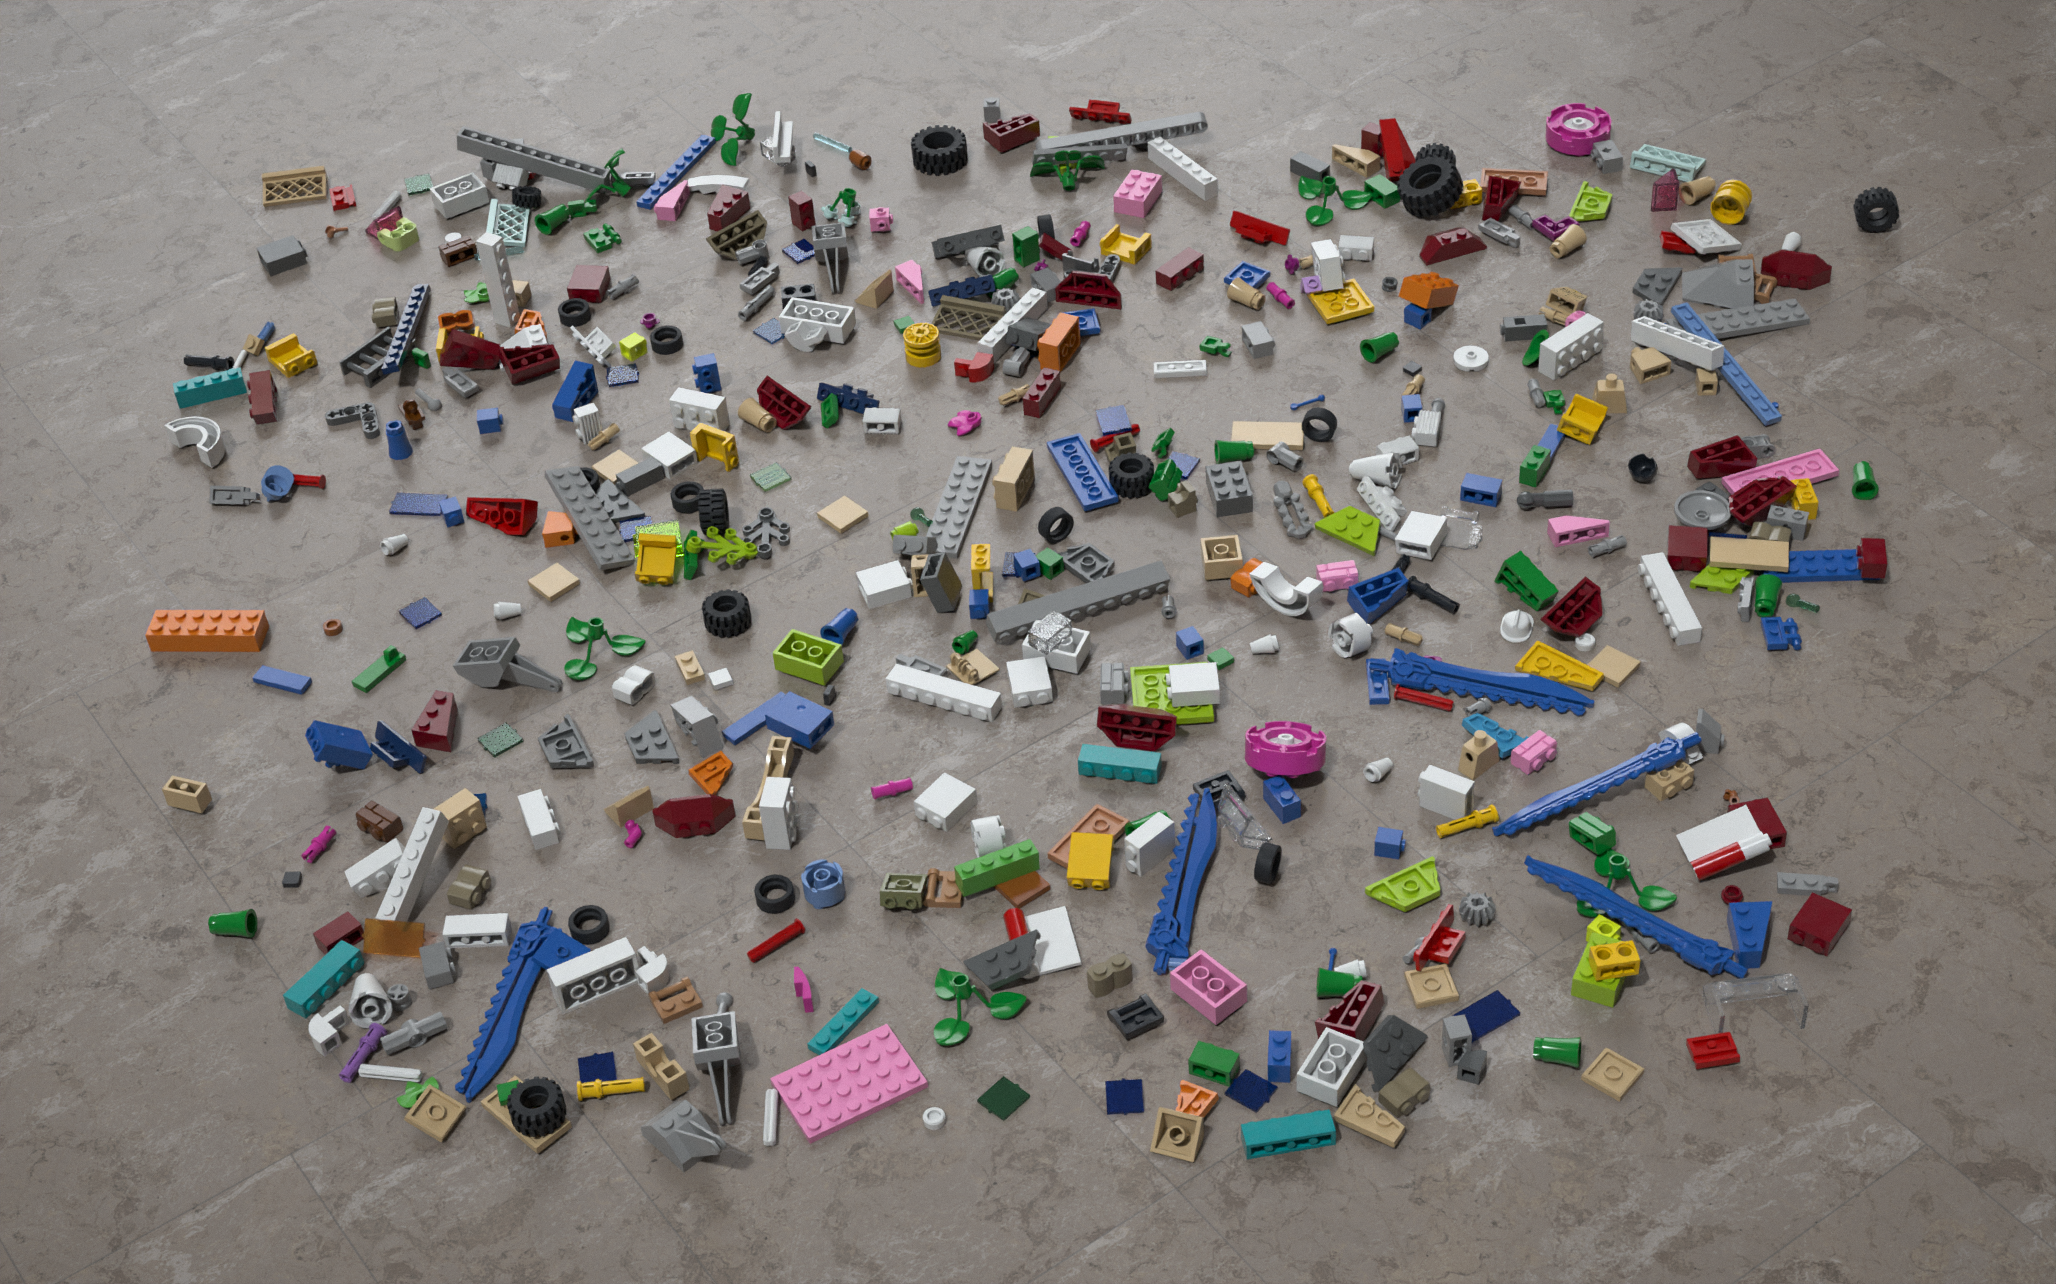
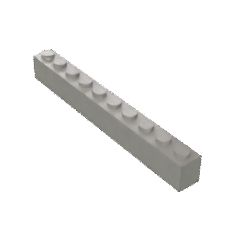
M465 126L457 134V150L509 166L523 168L533 173L594 190L601 184L610 185V169ZM602 188L597 192L605 193L606 189Z
M1162 560L989 613L986 625L994 642L999 640L1005 641L1012 636L1026 634L1030 631L1036 620L1060 624L1063 620L1076 619L1080 615L1092 614L1102 608L1108 609L1121 602L1128 603L1137 597L1144 598L1150 593L1163 592L1168 588L1170 577Z

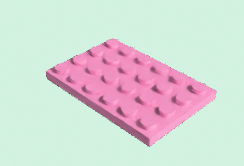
M888 1024L770 1078L772 1086L778 1091L779 1097L810 1144L928 1088L927 1080Z

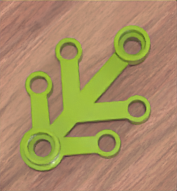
M710 526L707 529V536L713 538L718 543L701 541L699 537L693 536L687 541L686 549L691 553H699L701 548L719 550L709 552L708 560L712 563L718 562L720 558L727 555L726 562L734 565L742 558L753 559L758 554L757 546L751 542L745 543L736 536L737 532L732 528L726 530L725 538L718 534L716 527ZM727 540L733 541L736 545L731 544Z

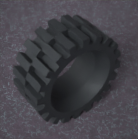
M935 125V128L929 126L927 130L921 129L920 133H915V137L911 139L913 165L916 170H920L923 174L925 172L930 176L932 173L935 176H940V174L945 176L948 175V172L953 174L956 172V169L961 170L962 166H965L966 161H968L964 132L961 133L960 129L956 130L953 126L948 128V125H943V127Z

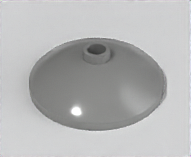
M1696 490L1684 493L1678 497L1674 505L1676 517L1688 527L1707 528V530H1713L1725 525L1731 518L1729 502L1719 494L1710 491Z

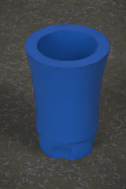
M400 420L387 422L386 436L389 457L394 460L408 458L412 455L413 448Z
M848 608L843 609L835 618L821 628V637L842 645L859 620L856 611Z

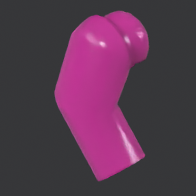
M628 820L625 823V828L629 836L624 841V844L628 848H632L641 837L642 832L634 820Z

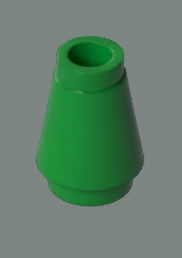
M969 630L955 637L952 642L953 650L959 654L967 653L978 638L977 633L974 630Z

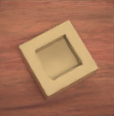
M249 334L242 349L258 356L265 341Z

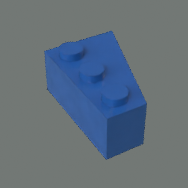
M574 361L552 404L555 418L573 422L572 416L575 415L573 409L588 405L598 393L593 364Z
M1398 567L1349 586L1347 602L1366 624H1371L1406 595L1408 579Z
M1772 901L1729 903L1727 924L1736 963L1747 969L1760 968Z

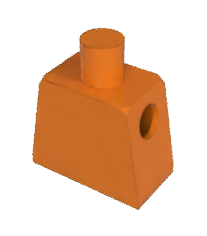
M548 511L542 532L545 548L574 544L578 532L568 515L563 512Z

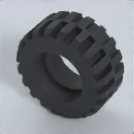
M1434 155V157L1421 158L1417 160L1418 162L1410 164V167L1403 171V175H1400L1397 183V192L1410 214L1417 217L1436 216L1441 212L1447 211L1449 207L1454 206L1455 201L1457 202L1462 194L1463 181L1452 160Z

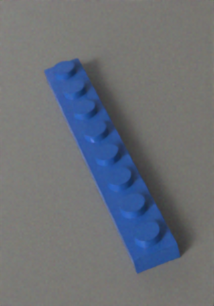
M701 135L636 201L637 207L651 210L659 198L670 191L716 143L715 138Z

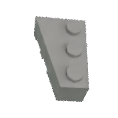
M690 696L671 704L676 723L686 736L691 735L693 738L691 743L694 747L698 745L699 754L702 758L723 749L716 726L718 724L717 717L714 713H710L708 708L704 707L699 700L697 701Z

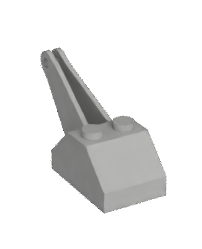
M842 222L812 226L816 261L826 263L832 294H834V287L828 261L829 259H836L837 293H840L839 260H844L845 257H848L845 224Z
M516 637L469 640L453 664L458 675L480 687L498 686L503 679L557 692L563 683L559 677L519 655L517 652L520 644Z
M735 1011L692 1018V1038L695 1065L698 1071L709 1070L720 1126L724 1125L723 1112L713 1069L724 1067L726 1116L728 1124H732L730 1113V1067L741 1064Z
M687 1100L673 1102L640 1127L642 1135L683 1172H686L705 1156L718 1155L721 1152L720 1150L727 1148L725 1141L719 1135L713 1133L701 1113Z

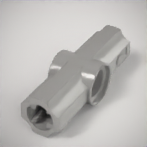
M438 1012L420 1021L416 1019L407 1020L402 1024L401 1029L381 1037L380 1041L385 1053L389 1055L407 1046L412 1048L420 1047L426 1042L427 1037L448 1027L442 1013Z

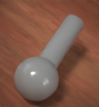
M420 388L415 391V394L428 404V408L431 411L439 410L442 407L439 399H432Z
M1425 936L1417 938L1415 947L1403 956L1405 963H1410L1413 960L1414 952L1420 948Z
M722 992L717 996V1014L726 1013L727 1008L732 1005L733 998L729 993Z

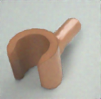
M328 225L325 233L327 237L333 238L335 232L348 231V227L335 228Z

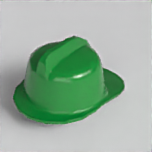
M1540 330L1533 337L1523 357V365L1527 366L1535 360L1539 361L1540 343L1549 338L1547 330Z

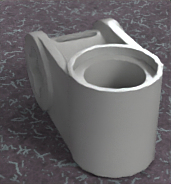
M1766 434L1741 438L1758 459L1769 458L1776 451L1775 446L1770 443V438Z

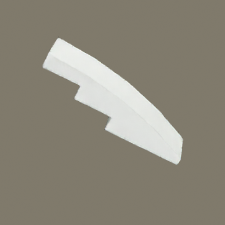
M711 175L688 179L690 192L700 190L703 195L714 191L718 193L722 184L745 190L750 180L749 178L738 176Z

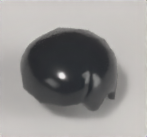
M1645 454L1633 456L1628 463L1630 475L1633 479L1640 482L1652 480L1658 471L1654 458H1648Z

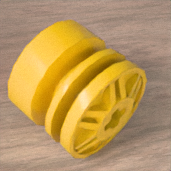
M1727 180L1722 183L1711 202L1710 210L1713 217L1717 221L1728 225L1740 222L1752 201L1751 189L1745 183L1738 180Z
M916 323L904 330L903 339L907 363L914 367L925 368L936 364L941 359L939 331L936 326L929 323Z

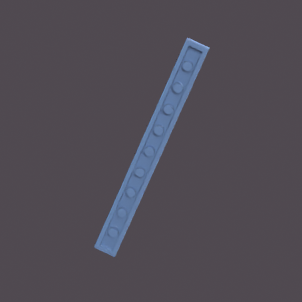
M1687 302L1671 308V313L1688 333L1721 344ZM1724 347L1723 366L1718 367V370L1765 426L1781 421L1782 415Z

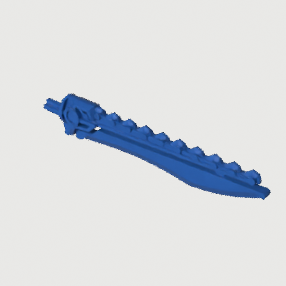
M1398 648L1394 649L1390 661L1374 658L1370 660L1369 669L1388 672L1391 685L1400 684L1402 687L1418 690H1431L1435 687L1442 693L1453 690L1459 696L1470 693L1476 699L1482 698V696H1487L1493 702L1504 699L1509 705L1521 702L1525 707H1532L1535 704L1542 710H1549L1550 707L1555 708L1559 713H1565L1567 710H1570L1576 716L1583 715L1586 711L1584 707L1593 708L1595 703L1594 700L1567 686L1528 673H1506L1472 669L1418 656L1417 653L1413 652L1406 655L1403 650Z
M1695 732L1682 739L1674 740L1667 737L1659 744L1653 743L1649 745L1646 751L1598 775L1547 794L1511 815L1500 825L1492 827L1494 836L1503 833L1511 836L1521 828L1526 829L1536 821L1542 822L1552 814L1557 815L1567 807H1575L1578 802L1588 801L1598 793L1603 794L1613 786H1621L1625 781L1629 779L1634 780L1644 772H1659L1675 765L1678 760H1686L1685 750L1700 744L1702 739L1699 737L1698 732Z
M1209 788L1204 789L1198 817H1195L1199 794L1194 793L1188 797L1192 806L1184 810L1188 819L1180 823L1184 832L1176 836L1181 845L1175 846L1173 849L1177 858L1169 862L1173 870L1165 875L1169 885L1161 889L1165 897L1157 903L1161 912L1153 916L1145 947L1147 951L1156 957L1153 972H1157V975L1166 973L1169 958H1189L1187 947L1189 946L1196 895L1203 873L1215 850L1217 838L1216 812ZM1193 826H1196L1175 920L1173 915L1184 870V865L1186 861V856L1188 852V847L1190 843V838L1192 834ZM1178 926H1179L1180 929H1181V930H1180V936H1179V938L1177 937V935H1178Z
M1529 855L1526 856L1524 864L1528 866L1527 871L1529 874L1537 875L1543 878L1546 883L1558 886L1562 892H1569L1575 895L1579 901L1590 903L1594 909L1605 911L1611 918L1620 919L1626 926L1634 927L1640 930L1643 935L1655 938L1659 944H1666L1672 947L1676 953H1680L1682 960L1699 969L1707 970L1708 974H1720L1724 970L1743 980L1748 973L1746 967L1731 960L1734 951L1718 946V942L1712 939H1703L1647 912L1593 879L1553 864L1535 860Z
M548 907L540 910L536 921L520 925L509 956H507L510 965L502 970V976L505 978L496 984V989L499 993L490 998L493 1007L485 1012V1019L488 1020L479 1026V1033H482V1035L473 1040V1047L476 1049L467 1055V1061L470 1064L461 1070V1075L464 1079L455 1084L456 1091L466 1093L465 1098L468 1103H471L472 1099L494 1077L515 1045L524 1006L542 968L531 961L532 956L556 928L548 925L553 913L552 910H548Z

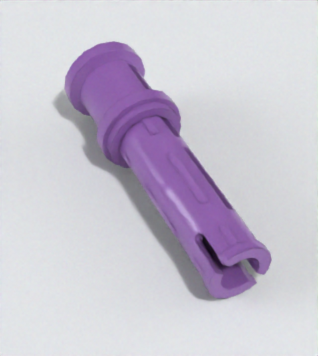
M378 1023L370 1024L367 1034L360 1038L357 1050L339 1073L341 1080L350 1083L368 1055L377 1050L380 1038L387 1035V1030Z

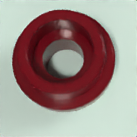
M1728 885L1722 890L1721 899L1726 904L1741 902L1743 893L1739 887Z

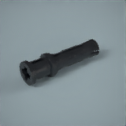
M186 354L184 357L185 365L212 367L214 370H229L235 364L234 358L231 356L225 358L219 355L206 357Z
M1411 576L1408 579L1407 592L1411 591L1417 594L1418 598L1427 599L1452 614L1459 610L1460 604L1433 590L1430 584L1422 583L1417 580L1416 576Z

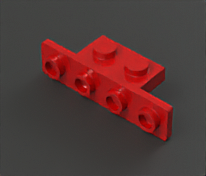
M1089 99L1087 108H1069L1071 117L1075 119L1083 118L1091 121L1101 120L1108 123L1118 122L1120 124H1131L1132 122L1129 113L1119 112L1120 103Z
M1236 210L1232 213L1230 226L1236 228L1235 232L1241 234V237L1253 238L1255 242L1262 244L1266 241H1273L1287 245L1290 229Z
M1448 904L1446 909L1441 911L1438 921L1432 925L1430 933L1424 937L1422 945L1414 952L1413 961L1416 963V971L1421 972L1429 959L1449 964L1466 938L1465 931L1450 928L1454 922L1452 904Z

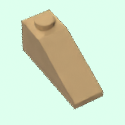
M1332 145V159L1367 178L1380 170L1379 155L1365 149Z

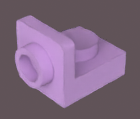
M1319 275L1302 278L1300 284L1301 293L1312 294L1321 292L1322 287Z

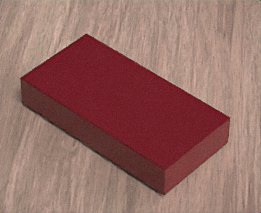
M1043 233L1038 246L1061 261L1062 255L1064 253L1068 255V250L1071 251L1070 248L1046 233Z

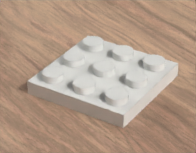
M1711 219L1672 223L1670 228L1678 237L1685 240L1688 245L1695 248L1700 254L1740 250L1742 243Z

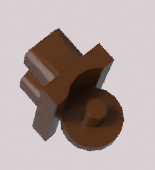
M409 399L403 405H398L400 412L413 430L423 427L422 421L426 420L425 415L415 400Z

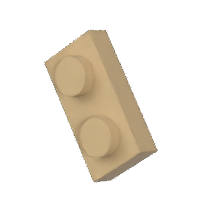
M693 650L675 656L676 663L687 685L705 680L704 672Z

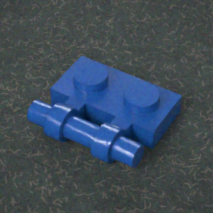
M1781 617L1761 618L1760 624L1767 650L1787 649L1789 643L1795 650L1801 648V636L1797 633L1798 625L1794 622L1793 618H1788L1786 622H1782Z

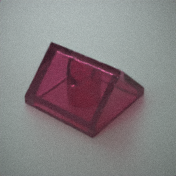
M1672 168L1653 183L1652 212L1677 210L1680 183L1675 169Z
M400 206L373 220L365 232L379 240L377 232L383 229H388L392 232L397 229L396 221L403 218Z

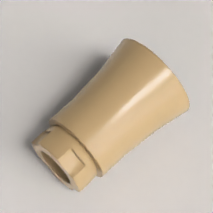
M1710 176L1684 182L1679 186V197L1685 204L1691 205L1714 191L1716 182Z
M1571 224L1553 242L1549 250L1555 258H1561L1575 248L1585 244L1587 241L1586 234L1580 226Z
M1239 277L1232 281L1227 291L1228 299L1238 301L1256 310H1260L1266 301L1264 294Z
M748 398L740 405L738 409V417L749 422L766 433L771 432L776 426V419L760 406L754 398Z

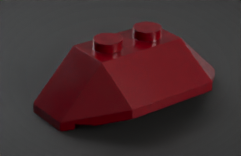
M1456 227L1428 235L1419 257L1428 266L1485 250L1487 245L1480 237L1468 229Z
M1779 250L1762 258L1760 273L1775 277L1777 279L1776 286L1812 290L1830 283L1832 266L1816 254Z
M1072 271L1055 288L1056 302L1122 309L1121 293L1106 274Z
M768 375L757 388L759 405L772 414L773 418L776 419V425L783 430L801 422L812 407Z
M1784 476L1755 479L1729 496V512L1743 524L1752 527L1754 522H1764L1767 520L1771 505L1783 507L1797 489V486Z
M1585 576L1540 620L1555 632L1580 638L1603 615L1600 595L1601 588Z
M1125 704L1098 706L1097 727L1116 746L1156 751L1175 737L1177 716L1162 709Z
M713 794L672 798L662 803L658 808L652 809L655 826L675 838L716 834L736 817L733 800Z

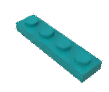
M861 988L807 1043L808 1049L821 1055L836 1048L879 1003V997Z

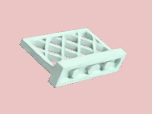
M1644 144L1638 151L1632 152L1630 168L1690 182L1694 180L1697 172L1706 164V159Z
M491 199L486 232L505 238L503 239L505 246L525 247L530 208L498 204V199Z

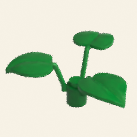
M752 93L740 94L733 102L732 112L736 115L735 119L742 124L737 129L725 127L727 118L723 115L716 116L712 121L711 137H714L715 141H720L724 137L725 130L736 132L739 136L728 139L722 145L721 158L728 165L737 166V140H752L755 136L754 128L749 127V124L742 121L746 116Z
M623 148L617 150L604 167L605 169H610V174L616 179L612 184L614 188L601 184L587 196L584 203H587L593 194L602 188L608 189L613 193L618 192L622 197L630 190L631 187L620 178L614 167L619 166V156L625 153Z
M1063 150L1056 152L1054 155L1055 160L1066 161V172L1061 175L1057 165H1053L1050 162H1042L1032 166L1030 177L1057 171L1063 190L1070 191L1076 188L1075 182L1077 181L1079 167L1105 169V162L1100 156L1095 155L1085 156L1082 160H1078L1082 156L1080 151ZM1069 160H1078L1075 174L1069 171Z
M1301 176L1298 183L1299 194L1305 199L1312 200L1316 196L1320 197L1323 193L1325 194L1323 207L1314 205L1306 210V219L1310 224L1317 226L1328 224L1333 219V210L1326 208L1327 197L1332 196L1335 191L1340 200L1344 201V206L1353 210L1363 208L1372 198L1371 193L1359 190H1347L1341 195L1339 186L1336 185V179L1332 176L1325 177L1323 182Z
M571 617L566 627L567 638L576 643L589 640L586 660H569L564 666V672L567 677L576 680L592 677L597 670L595 664L588 663L590 661L593 640H600L603 635H605L609 645H613L612 651L620 655H631L637 652L645 644L646 640L630 635H616L611 640L607 629H604L602 618L593 617L588 622H584Z
M1611 848L1597 855L1594 862V870L1599 875L1609 876L1607 888L1611 889L1613 878L1622 880L1627 875L1636 894L1640 896L1638 902L1641 907L1657 911L1676 901L1677 896L1674 893L1659 886H1645L1641 892L1631 875V869H1628L1630 862L1626 856ZM1577 901L1576 910L1582 915L1597 917L1599 914L1602 916L1607 914L1601 909H1594L1586 901Z
M939 968L935 980L936 994L939 998L945 1000L956 996L957 1019L945 1018L936 1024L934 1028L936 1042L939 1045H954L967 1037L970 1025L966 1021H961V1000L970 998L972 992L976 994L986 1007L991 1008V1015L998 1019H1007L1017 1014L1025 1004L1027 997L1019 993L1000 992L993 995L990 999L991 1003H989L978 992L976 986L970 984L969 977L966 974Z

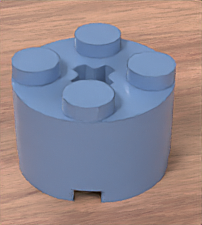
M822 859L813 861L805 867V871L801 875L804 896L814 908L822 909L844 900V877L842 868L838 863L834 861L829 863L827 860Z

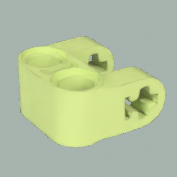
M404 217L396 221L397 229L392 232L388 229L377 232L379 241L394 251L405 250L419 241L416 224Z

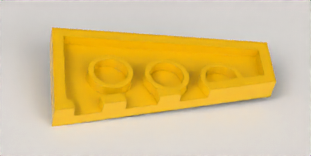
M1538 640L1515 665V671L1540 676L1593 691L1604 678V673Z

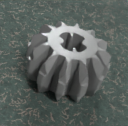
M1011 288L997 289V292L993 293L991 302L994 305L1005 306L1007 313L1020 300V296L1016 290H1011Z
M1647 299L1639 301L1634 307V320L1645 316L1660 322L1663 318V306L1658 301L1654 302L1653 299L1651 301Z
M1477 891L1475 894L1468 892L1466 897H1462L1459 912L1462 921H1467L1468 925L1476 924L1478 927L1479 924H1483L1486 926L1488 921H1492L1494 918L1496 906L1493 903L1492 897H1487L1486 892L1483 894H1478Z

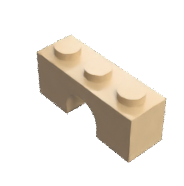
M652 1033L633 1043L637 1061L670 1100L689 1090L686 1072L675 1059L672 1061L668 1060L663 1045Z

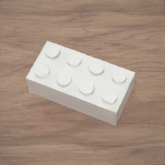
M794 297L790 299L779 316L781 333L783 334L786 333L790 325L803 320L810 330L824 326L827 330L823 337L825 341L843 344L856 325L854 307Z
M1587 313L1540 343L1538 372L1552 380H1556L1594 354L1600 352L1602 349L1604 322Z
M624 937L549 968L547 973L554 999L562 1014H565L637 984L635 971L639 967L636 954L627 938Z

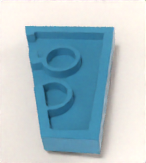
M1479 713L1462 720V726L1474 735L1476 731L1483 730L1494 738L1498 743L1499 757L1501 758L1511 755V751L1529 738L1526 736L1524 739L1516 735L1517 731L1505 730L1499 727L1498 722Z

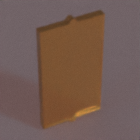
M365 918L364 934H362L364 938L363 953L421 958L419 948L423 947L424 942H426L424 938L425 923Z

